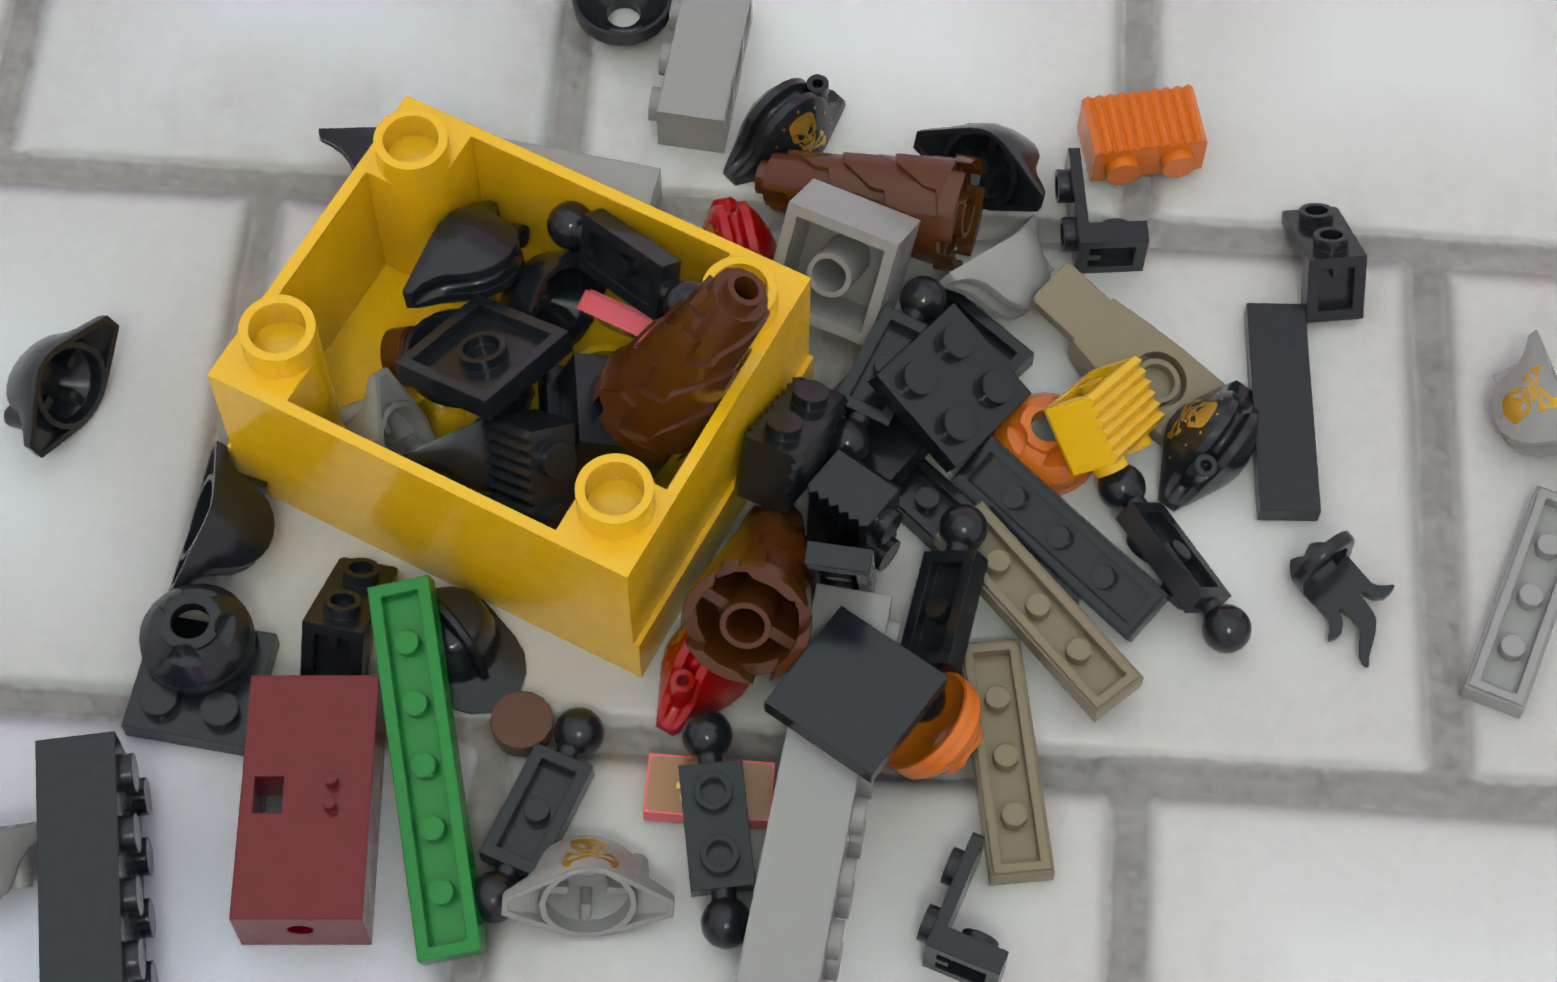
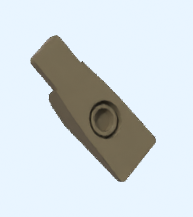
M1071 264L1063 265L1031 300V306L1071 342L1068 354L1072 364L1082 377L1095 368L1133 356L1142 359L1140 367L1147 370L1144 378L1152 381L1149 389L1156 392L1154 400L1161 403L1158 410L1165 413L1163 421L1149 433L1151 439L1162 448L1167 425L1179 408L1204 394L1226 385L1150 323L1116 299L1110 300Z

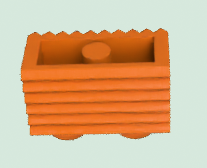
M1187 84L1182 88L1175 86L1172 89L1164 87L1160 91L1154 88L1149 92L1143 89L1139 93L1131 91L1127 95L1121 92L1116 96L1111 93L1105 97L1101 95L1095 98L1087 96L1081 102L1077 128L1090 182L1107 180L1111 184L1122 185L1132 182L1142 175L1163 173L1166 177L1178 178L1191 173L1194 169L1202 168L1208 142L1193 86Z

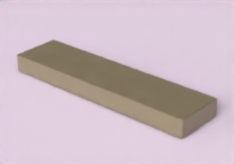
M981 501L974 507L979 509L985 516L988 532L985 541L976 550L988 560V565L980 596L1094 722L1139 689L1142 686L1144 677L985 503ZM938 532L935 535L934 545L940 551H945L946 546L943 544Z
M1020 639L968 643L960 675L978 692L981 700L980 727L982 728V739L979 747L971 753L982 836H985L984 851L989 886L1053 880L1055 870Z

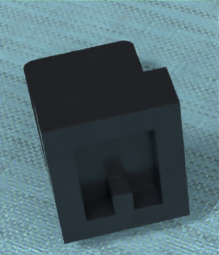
M1068 148L1064 169H1056L1055 171L1057 204L1066 203L1067 217H1062L1060 222L1062 252L1072 253L1073 266L1082 274L1143 271L1150 241L1147 220L1127 221L1121 218H1112L1103 222L1089 223L1080 148Z
M1308 203L1302 205L1298 210L1283 211L1282 225L1303 260L1301 304H1305L1306 323L1362 319L1364 315L1367 254L1339 209L1323 203Z
M343 557L338 560L302 620L300 675H368L372 621L367 588L396 582L398 579V569L396 567L378 564L376 561L368 558L351 559Z
M975 832L972 833L965 850L957 847L953 848L940 883L950 886L941 907L931 903L928 906L916 940L925 943L922 966L960 982H1000L1005 971L1009 951L999 948V943L982 931L965 928L960 932L952 929L982 856L985 836Z

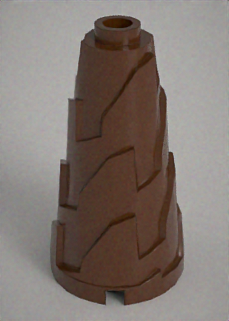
M788 149L787 153L776 152L771 155L769 160H762L755 176V191L758 194H763L765 204L769 205L771 209L786 214L789 201L815 178L919 219L921 222L910 257L933 264V269L951 272L963 265V261L956 260L955 255L971 256L982 217L985 187L971 185V173L985 175V168L981 158L955 153V157L896 153V155H874L843 152L842 155Z
M726 268L714 278L709 275L689 296L682 297L663 317L655 319L634 340L618 348L610 355L595 380L593 403L599 396L603 411L598 419L610 437L623 449L638 457L656 462H662L667 455L681 454L677 459L678 461L689 454L743 366L751 344L770 314L767 308L766 285L755 274L742 268Z
M754 505L724 548L711 560L706 570L693 584L691 583L681 617V627L685 623L688 634L685 644L700 664L712 673L727 680L753 684L755 676L771 674L769 681H772L788 672L808 646L813 629L811 610L813 586L804 565L809 538L805 535L806 527L803 516L794 506L788 512L780 514L763 506Z

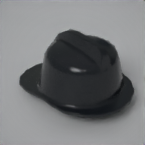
M454 586L436 588L453 710L470 715L492 713L493 708L500 699L509 693L521 691L526 676L525 653L514 634L484 600L464 588Z

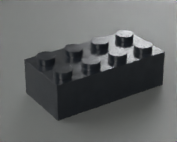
M115 731L35 741L39 982H158L155 962L153 960L146 961V938L155 937L156 934L153 901L151 898H144L143 877L152 876L154 870L151 841L149 837H142L141 816L151 814V793L147 777L139 778L135 754L125 752Z

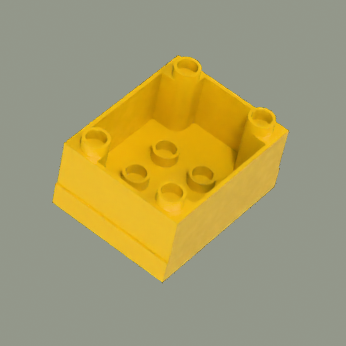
M406 96L397 110L386 116L378 124L372 145L264 296L244 311L238 324V332L211 368L207 377L230 441L227 448L235 468L240 473L266 481L268 483L266 494L456 587L467 589L482 600L642 678L683 610L691 583L693 584L706 570L748 501L737 496L734 491L744 432L749 431V426L754 425L755 419H760V414L765 413L766 407H771V401H776L777 395H781L782 389H787V384L792 383L793 378L802 377L807 380H813L814 356L809 354L811 277ZM487 200L497 203L500 217L504 221L528 226L530 238L526 247L521 248L524 262L547 251L568 250L559 247L552 241L547 230V220L551 211L558 204L566 201H576L586 206L590 211L605 209L681 260L679 281L694 280L702 283L709 275L714 278L726 268H742L755 274L766 285L767 308L770 314L751 344L743 366L689 454L678 461L677 459L681 454H673L654 479L648 468L632 456L612 453L594 458L579 472L575 482V500L556 530L345 429L340 418V411L343 406L365 398L369 376L382 369L380 347L382 338L387 330L404 326H416L424 318L434 313L448 309H460L467 303L407 308L402 291L438 224L451 211L457 208ZM606 289L604 295L635 308L609 289ZM502 292L487 298L500 303ZM594 320L583 337L573 346V351L557 365L565 366L574 352L610 357L614 351L627 345L633 339L613 331ZM537 381L533 384L535 396L530 409H539ZM413 387L404 388L427 417L437 439L465 427L480 418L461 408L446 407L433 403L420 395Z

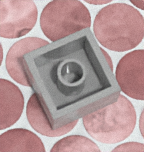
M813 178L788 203L773 261L811 277L810 325L863 346L884 306L887 305L895 309L921 220Z

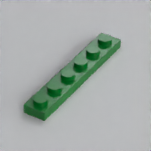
M429 575L368 587L367 591L417 961L426 966L486 954L488 952L484 924L479 914L475 897L477 874L435 581Z

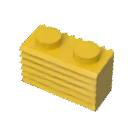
M1133 356L1089 371L1088 374L1074 383L1072 387L1058 396V399L1053 400V403L1043 409L1072 476L1090 471L1093 472L1095 478L1113 474L1128 465L1125 455L1135 453L1152 443L1149 433L1163 421L1165 413L1158 410L1161 403L1154 400L1156 392L1149 389L1152 381L1144 378L1147 370L1140 367L1142 359Z

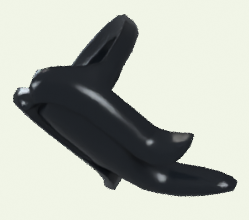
M1342 531L1326 542L1310 543L1304 556L1290 560V573L1293 584L1329 622L1328 642L1336 640L1342 633L1343 620L1340 613L1349 618L1358 628V658L1364 668H1368L1369 656L1376 633V617L1361 595L1371 601H1383L1392 593L1394 585L1380 586L1369 581L1349 558L1355 544L1353 536L1348 531Z

